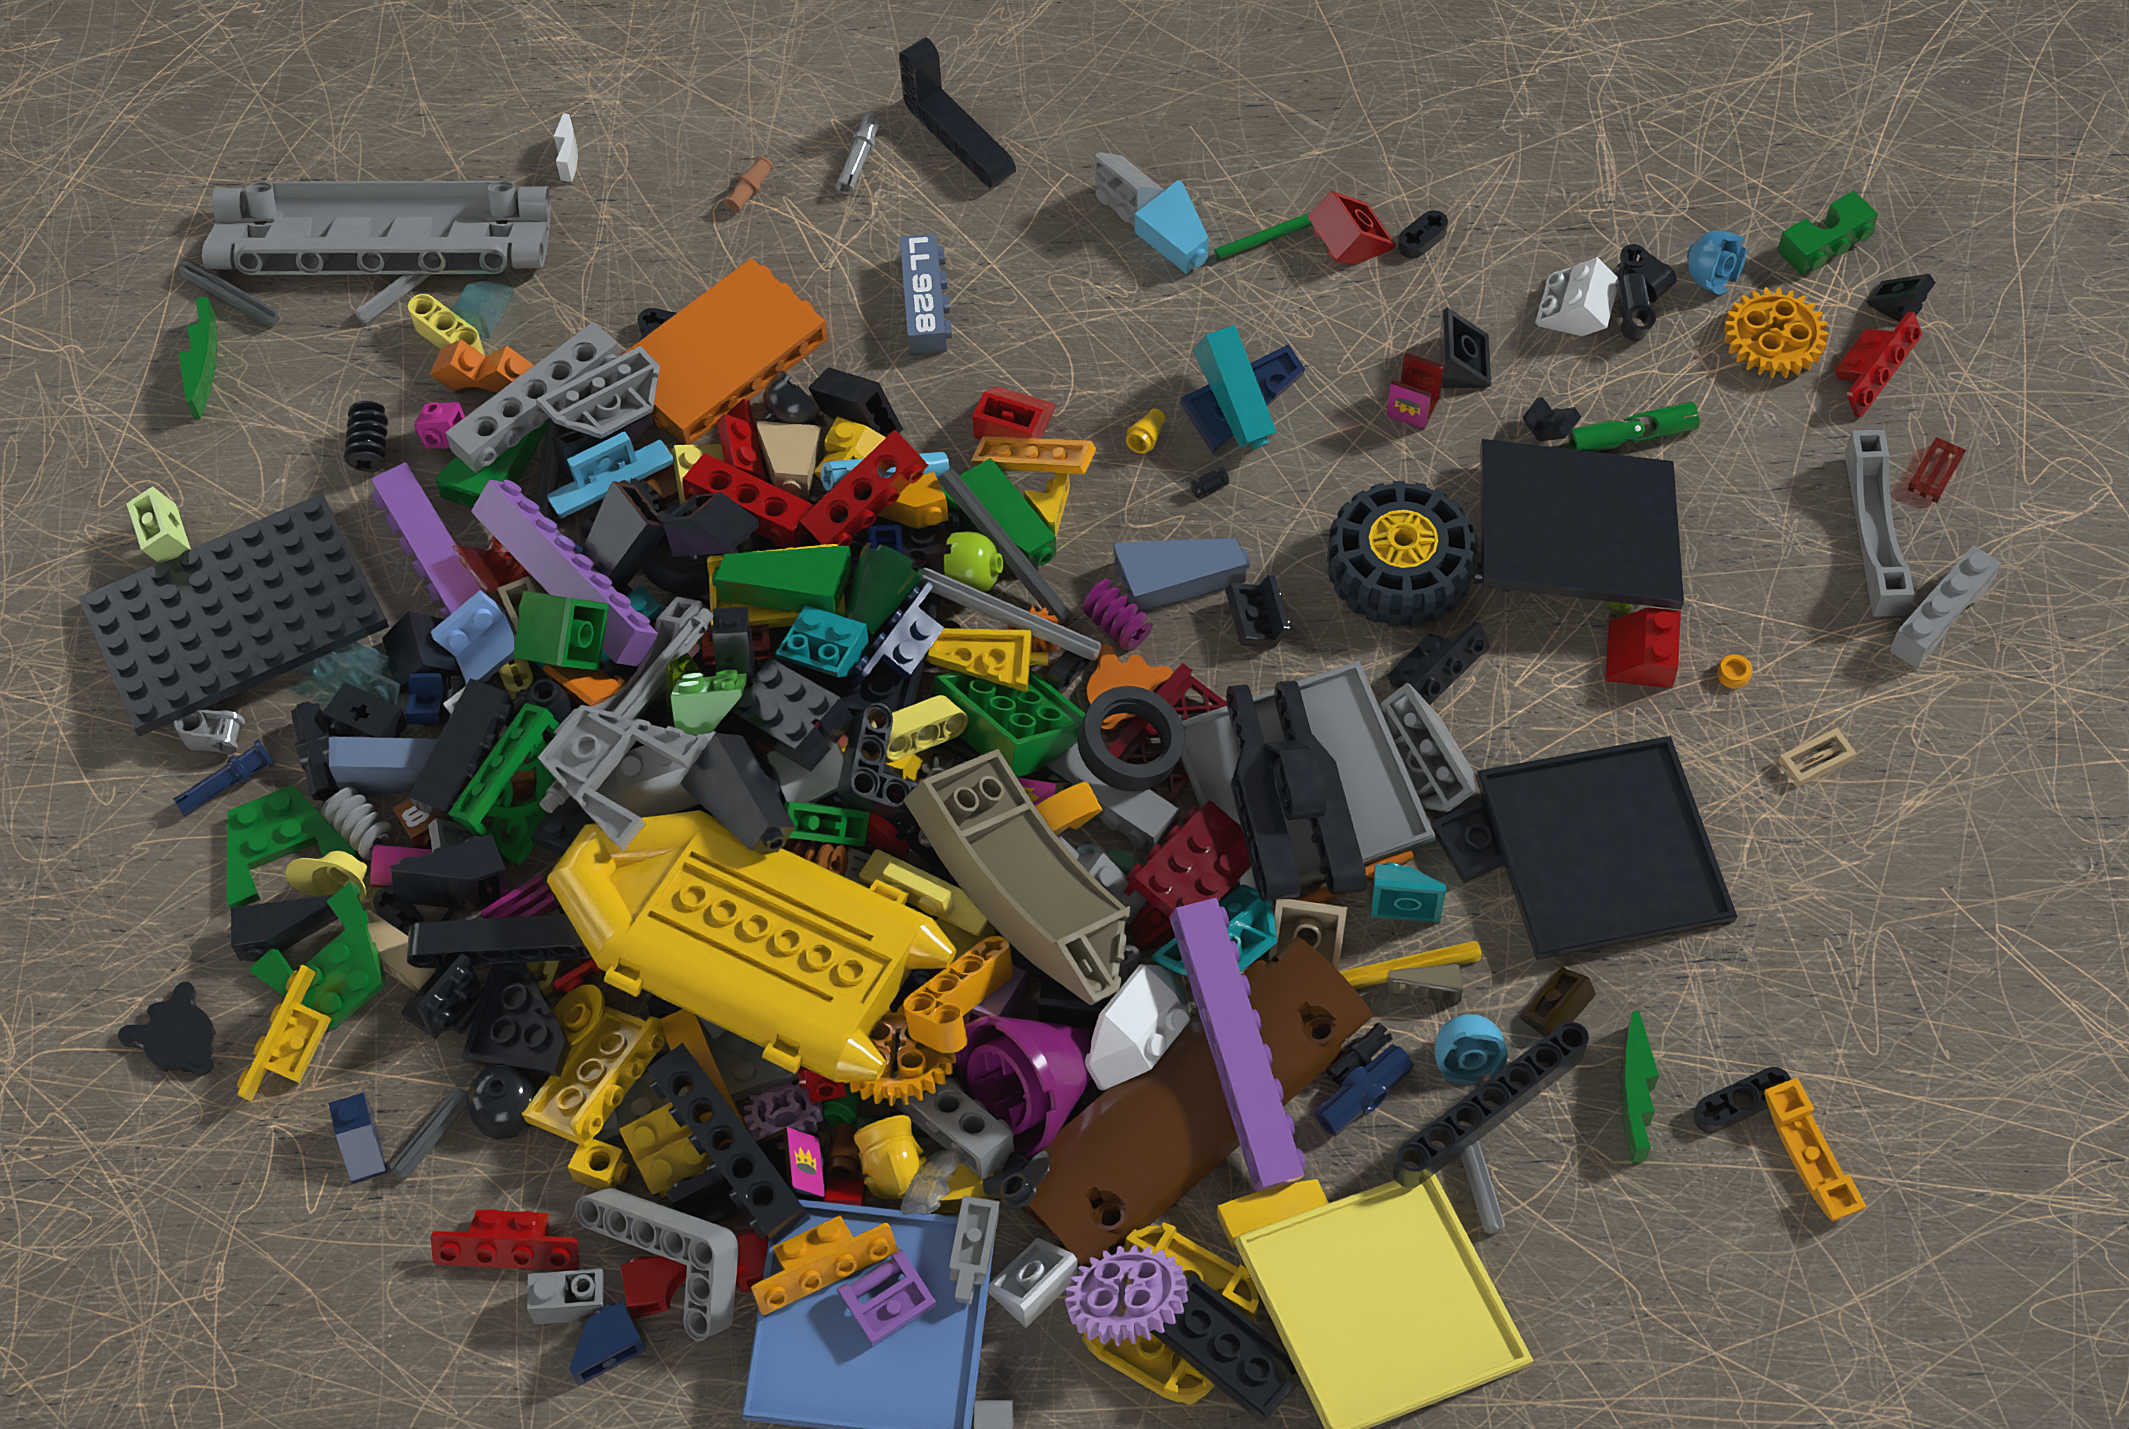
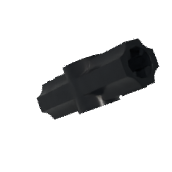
M307 701L297 704L296 708L291 711V718L298 739L295 742L301 766L306 772L313 800L326 802L340 791L329 768V737L331 736L329 732L327 733L319 703Z

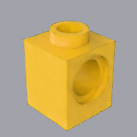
M592 1139L587 1147L578 1145L568 1165V1169L573 1180L598 1190L607 1187L616 1189L618 1184L622 1185L628 1175L629 1164L623 1149ZM599 1162H609L608 1167L604 1170H593Z

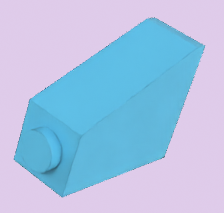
M1177 180L1135 213V233L1185 274L1195 267H1200L1207 260L1209 237L1184 184L1180 180Z

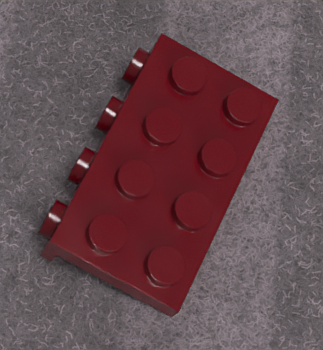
M1211 800L1201 809L1194 806L1182 821L1185 825L1182 828L1178 825L1174 826L1163 840L1166 844L1163 847L1157 844L1144 859L1148 863L1144 867L1138 863L1125 878L1129 884L1124 890V894L1130 897L1137 890L1169 918L1177 907L1216 897L1219 902L1251 869L1241 825Z

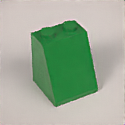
M523 591L522 600L519 604L520 615L517 634L514 638L515 649L513 657L563 667L600 670L609 604Z

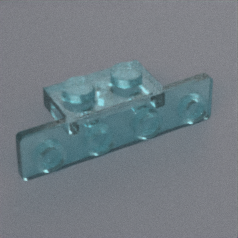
M358 642L349 644L295 668V670L334 688L340 689L342 684L346 682L398 706L399 683L382 676V674L390 669L389 662L391 658L374 648L366 647Z

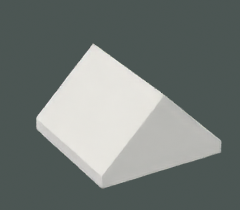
M1036 1238L989 1283L988 1293L1027 1328L1071 1285V1276H1078L1077 1258L1071 1252Z

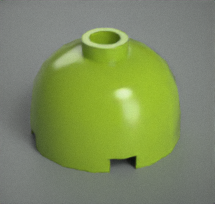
M952 533L946 545L952 544L951 553L944 554L945 576L986 593L993 587L999 573L1003 570L1002 555L997 552L992 541L980 533Z

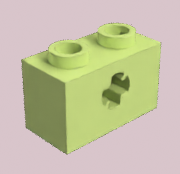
M153 486L126 503L140 548L158 563H163L180 557L185 551L191 550L176 504Z

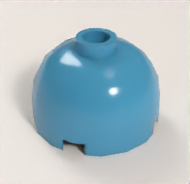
M1715 230L1705 233L1688 249L1687 259L1689 274L1696 285L1718 295L1726 293L1729 289L1723 286L1730 279L1734 282L1737 281L1745 263L1746 248L1741 247V241H1745L1744 237L1725 230Z

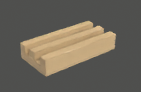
M1837 727L1780 755L1778 762L1781 767L1785 766L1787 768V775L1795 779L1794 784L1799 788L1853 761L1857 753ZM1834 741L1838 743L1837 745L1825 751H1821L1796 765L1793 762ZM1844 751V753H1842V754H1840V755H1838V756H1836V757H1834V758H1832V759H1830V760H1828V761H1826V762H1824V763H1822V764H1820V765H1818V766H1816V767H1814V768H1812V769H1810V770H1808V771H1806V772L1801 773L1802 771H1804V770H1806V769H1808V768H1810V767H1812V766H1814V765H1816V764H1818V763H1820V762H1822V761H1824V760H1826V759H1828V758H1830V757H1832V756H1835V755H1837V754H1839V753H1841V752Z

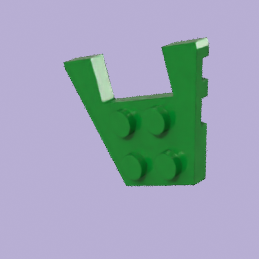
M293 785L227 811L226 902L230 910L231 908L247 906L261 900L252 878L251 870L318 843L323 857L331 851H343L358 860V856L351 845L335 831L334 827L321 816Z
M349 881L327 900V903L341 921L345 930L304 965L312 969L315 975L301 1005L330 1017L331 1021L328 1028L337 1029L388 985L376 942H372L367 924L370 922L367 912L363 910L360 902V888L357 883ZM271 949L254 963L249 970L256 977L286 997L288 993L286 985L293 970L279 950Z

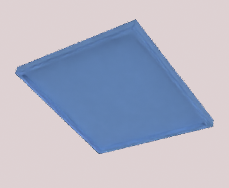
M799 1200L811 1219L779 1243L841 1215L853 1237L883 1223H888L892 1229L898 1250L902 1249L935 1299L936 1306L876 1345H871L850 1310L840 1298L837 1288L845 1283L851 1285L892 1259L889 1256L767 1315H762L758 1308L741 1416L742 1420L816 1429H971L993 1249L984 1286L975 1285L971 1305L957 1303V1299L954 1298L957 1282L950 1281L951 1272L949 1264L959 1217ZM770 1239L763 1280L783 1271L772 1248L775 1245ZM899 1271L857 1299L863 1305L905 1277Z

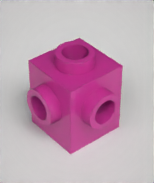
M433 402L424 405L414 426L416 434L420 437L425 449L450 448L445 432L465 418L459 402Z

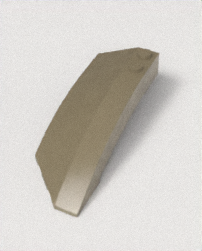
M999 749L922 780L905 797V804L938 857L961 889L1003 937L1032 964L1089 1005H1093L1120 990L1121 977L1118 974L1120 962L1124 959L1127 936L1124 934L1125 920L1129 918L1130 906L1125 907L1110 894L1060 841L1030 800Z

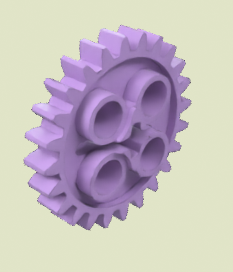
M1133 1245L1130 1252L1125 1253L1123 1248L1119 1246L1115 1255H1111L1105 1250L1103 1251L1104 1259L1099 1261L1096 1258H1090V1268L1080 1266L1078 1268L1080 1276H1071L1072 1286L1066 1288L1068 1298L1065 1299L1072 1325L1076 1324L1078 1333L1086 1332L1088 1340H1092L1099 1335L1103 1345L1110 1338L1115 1339L1116 1346H1120L1124 1338H1129L1132 1345L1136 1344L1137 1336L1143 1335L1145 1339L1150 1340V1331L1165 1332L1163 1323L1175 1324L1174 1313H1183L1182 1303L1188 1302L1186 1293L1188 1286L1182 1266L1176 1265L1173 1256L1166 1258L1164 1250H1160L1153 1255L1151 1246L1146 1247L1143 1252H1138L1137 1245Z

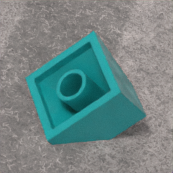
M1392 862L1382 865L1375 864L1370 917L1440 923L1446 885L1411 867H1404Z

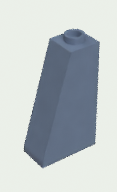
M1236 538L1119 542L1113 544L1114 565L1130 604L1135 603L1138 606L1137 613L1223 589L1231 583L1246 582L1247 568H1250L1248 553L1246 549H1240Z
M329 737V768L339 790L353 786L357 789L358 795L364 797L411 792L438 739Z

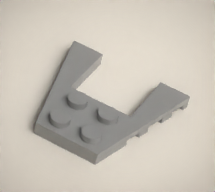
M581 705L539 755L538 759L621 851H624L645 823L641 817L599 794L596 790L636 741L688 770L698 759L709 741L702 734L694 736L684 733L682 729L670 726L662 728L651 725L649 721L641 719L633 721L622 718L617 713Z

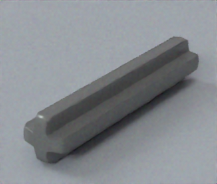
M458 1087L455 1088L390 1165V1170L397 1177L404 1180L407 1179L466 1109L467 1092Z

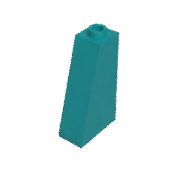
M1232 325L1206 334L1192 350L1240 449L1250 446L1252 450L1268 445L1270 443L1268 439L1277 431L1236 326Z

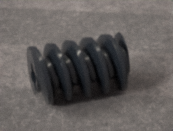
M359 401L349 407L344 459L350 467L356 470L377 472L384 468L385 461L383 458L386 455L385 447L387 444L385 437L388 433L386 427L389 420L384 415L385 408L382 404L373 401Z

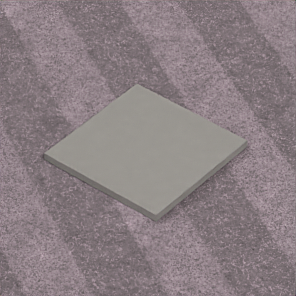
M1358 660L1297 681L1311 733L1336 761L1364 865L1435 841L1436 836L1360 661ZM1274 690L1253 696L1264 743L1285 741L1275 704ZM1227 706L1181 721L1185 742L1180 758L1200 808L1211 800L1240 825L1231 789V781L1239 751ZM1274 781L1298 869L1301 887L1324 880L1325 876L1319 870L1321 861L1316 843H1312L1311 839L1313 831L1310 819L1287 820L1277 784ZM1252 868L1233 887L1234 891L1242 884L1257 889Z

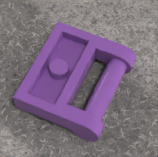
M902 1249L891 1254L892 1259L851 1285L845 1283L837 1288L840 1298L850 1310L872 1346L936 1306L935 1299ZM899 1271L905 1277L863 1305L857 1299Z

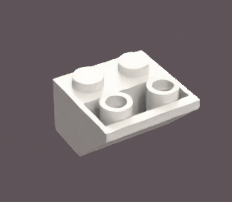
M1598 257L1581 262L1562 271L1554 272L1549 275L1546 281V287L1535 323L1539 327L1578 336H1585L1607 328L1617 293L1615 281L1618 277Z

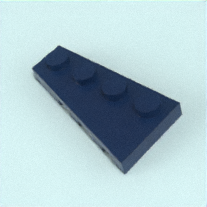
M1289 344L1250 363L1266 406L1294 384L1305 372L1304 366ZM1209 384L1181 397V406L1212 453L1234 436Z

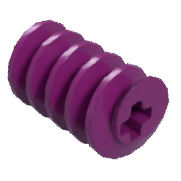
M1103 579L1087 594L1083 605V613L1088 617H1092V621L1096 625L1101 626V629L1106 634H1110L1111 639L1119 642V646L1123 650L1135 649L1148 637L1153 624L1149 622L1144 624L1147 620V615L1144 612L1136 614L1138 606L1135 603L1128 605L1129 598L1126 595L1119 597L1120 590L1117 587L1110 589L1111 581Z

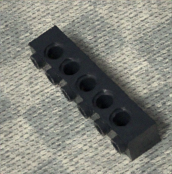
M683 1042L647 1068L654 1078L648 1084L661 1101L668 1097L673 1104V1107L668 1111L679 1127L682 1128L686 1124L693 1132L688 1137L689 1141L700 1156L707 1151L713 1160L708 1164V1167L720 1183L726 1179L733 1187L728 1192V1195L739 1210L742 1211L746 1207L749 1209L754 1217L748 1222L760 1239L767 1235L772 1243L776 1245L811 1219ZM693 1085L692 1090L687 1095L678 1096L683 1087ZM713 1112L707 1122L698 1123L702 1114ZM732 1139V1144L728 1149L718 1151V1146L722 1141ZM753 1167L749 1176L742 1179L737 1178L743 1168ZM767 1194L773 1195V1199L768 1205L758 1206L761 1197Z

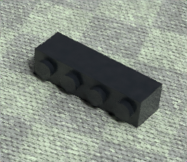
M470 678L408 797L417 810L455 822L448 815L449 811L499 742V734L503 726L507 725L513 717L514 703L506 691Z

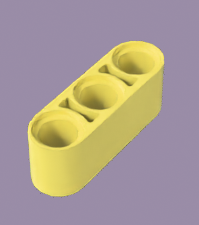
M419 294L409 301L408 310L415 330L436 347L442 349L461 339L485 355L478 331L428 294Z
M943 695L935 696L893 712V725L886 756L893 761L900 760L956 738L965 731L968 725L967 714ZM874 721L871 724V726L877 728V725Z

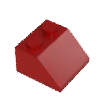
M1331 190L1307 216L1314 226L1312 228L1313 232L1325 242L1328 247L1327 252L1329 256L1338 263L1345 262L1355 266L1389 252L1397 246L1367 202Z
M1646 607L1609 621L1605 681L1673 688L1679 665L1681 611Z

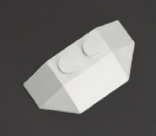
M1140 964L1099 1014L1092 1036L1091 1051L1087 1053L1085 1058L1087 1070L1099 1090L1109 1089L1151 1070L1190 1021L1184 992L1171 969L1162 965Z

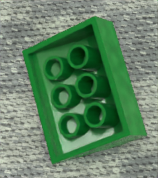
M1030 668L1027 692L958 671L936 676L933 697L939 695L946 696L968 716V725L959 736L981 755L999 749L1016 777L1037 772L1077 743L1078 730L1086 714Z

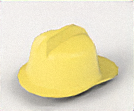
M331 851L320 859H296L290 862L285 870L287 881L295 889L311 896L334 895L349 881L355 882L359 886L361 895H359L360 902L364 900L366 895L365 885L362 881L367 871V865L343 851Z

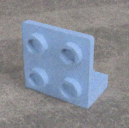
M481 590L431 631L433 639L456 657L466 684L470 678L482 683L488 681L494 673L514 659V638L516 633L506 610Z

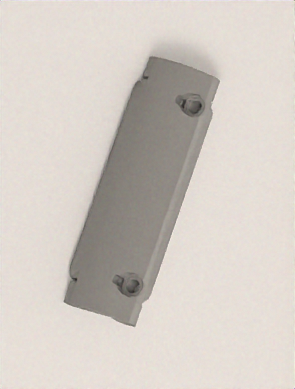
M509 181L255 182L247 185L245 189L215 188L212 195V204L216 223L203 244L202 260L207 270H234L237 268L242 273L248 275L498 274L504 271V269H510L511 267L514 269H542L549 238L550 190L548 186L520 187L518 191L514 183ZM496 220H508V223L497 224ZM255 221L267 222L265 225H255ZM435 252L441 259L429 261V255Z

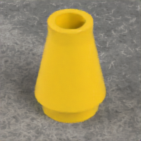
M1151 409L1148 414L1127 430L1126 444L1132 451L1144 454L1154 448L1162 425L1166 421L1164 413L1158 409Z

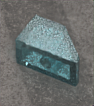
M486 280L467 284L454 307L455 314L478 331L479 336L489 339L510 301L514 289Z

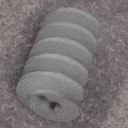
M345 787L324 803L321 809V816L325 817L326 821L333 825L335 831L340 833L354 850L358 851L361 858L370 860L372 859L374 845H390L391 836H389L392 828L391 824L388 821H383V816L379 812H374V806L366 803V798L358 795L355 787Z

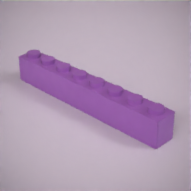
M489 479L471 512L550 595L608 603L609 610L603 651L617 664L639 667L658 636V633L649 625V619L630 605L631 601L628 597L617 592L611 586L612 581L593 567L594 563L592 560L580 554L574 548L575 543L563 536L556 529L557 525L538 511L539 506L527 499L521 493L522 489L516 483L509 480L500 482Z
M1217 897L1177 907L1169 918L1254 1191L1258 1192L1297 1182L1305 1176L1303 1172L1306 1169L1305 1158L1301 1149H1296L1292 1137L1295 1133L1293 1120L1289 1113L1285 1114L1281 1102L1284 1097L1280 1081L1273 1077L1270 1067L1273 1062L1269 1046L1263 1044L1259 1030L1262 1028L1261 1019L1257 1010H1252L1248 998L1251 994L1249 981L1245 975L1240 973L1237 963L1240 961L1239 950L1235 941H1230L1227 932L1229 927L1227 912L1224 907L1219 906Z

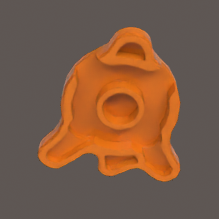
M1101 644L1100 652L1096 658L1097 669L1091 675L1087 685V701L1091 705L1103 692L1121 686L1140 687L1156 693L1173 674V671L1168 666L1150 667L1140 655H1132L1127 662L1122 663L1118 660L1110 645ZM1128 713L1111 715L1101 722L1100 731L1111 733L1119 726L1125 725V721L1134 719L1136 715Z

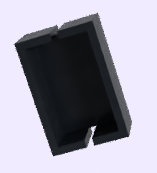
M771 658L750 680L753 686L751 688L748 686L744 687L742 696L729 711V714L742 732L749 736H755L757 741L810 772L831 749L815 724L818 722L830 741L836 744L851 727L853 716L839 696Z

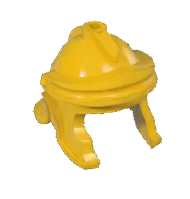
M898 1115L879 1120L863 1127L854 1135V1141L860 1149L858 1155L863 1167L862 1175L868 1174V1177L864 1178V1184L867 1185L874 1196L882 1199L904 1200L909 1198L926 1180L928 1175L927 1163L929 1160L926 1159V1156L920 1158L924 1151L914 1139L909 1116Z

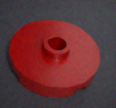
M870 813L865 841L866 847L873 852L879 849L902 861L905 860L910 852L907 841L903 838L900 842L895 836L898 831L893 824L880 815Z

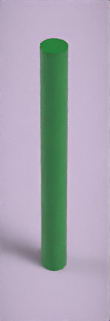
M1311 212L1214 249L1215 256L1218 260L1310 226L1312 223L1307 216Z

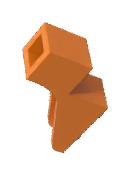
M459 339L440 349L429 375L454 392L462 388L477 387L498 393L535 365L507 345L484 356Z

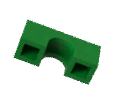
M1853 190L1830 204L1824 223L1829 229L1818 228L1805 218L1782 232L1777 252L1800 275L1811 269L1816 270L1833 256L1844 254L1855 243L1868 240L1875 231L1874 227L1878 213Z

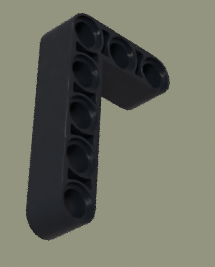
M924 37L899 53L902 93L908 110L988 188L995 186L1016 172V165L1008 152L942 89L939 54L932 41Z
M882 703L870 704L852 720L838 783L839 797L849 806L920 828L904 802L905 797L918 784L883 773L893 725V715L890 709ZM868 717L875 721L877 728L869 724ZM861 748L868 752L870 761L863 757ZM854 780L862 785L863 793L855 788ZM886 791L894 796L895 803H892L887 798Z

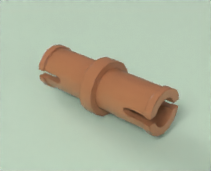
M758 156L750 169L739 176L737 179L738 184L728 197L724 199L725 205L734 212H740L752 194L755 195L761 189L760 184L769 172L774 169L773 163L764 156Z

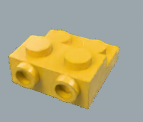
M671 1102L618 1128L651 1195L659 1193L661 1198L667 1196L666 1191L672 1189V1186L677 1181L689 1176L693 1178L705 1172L708 1164L713 1161L707 1151L700 1156L689 1141L688 1137L693 1134L689 1126L686 1124L680 1128L668 1111L673 1107Z

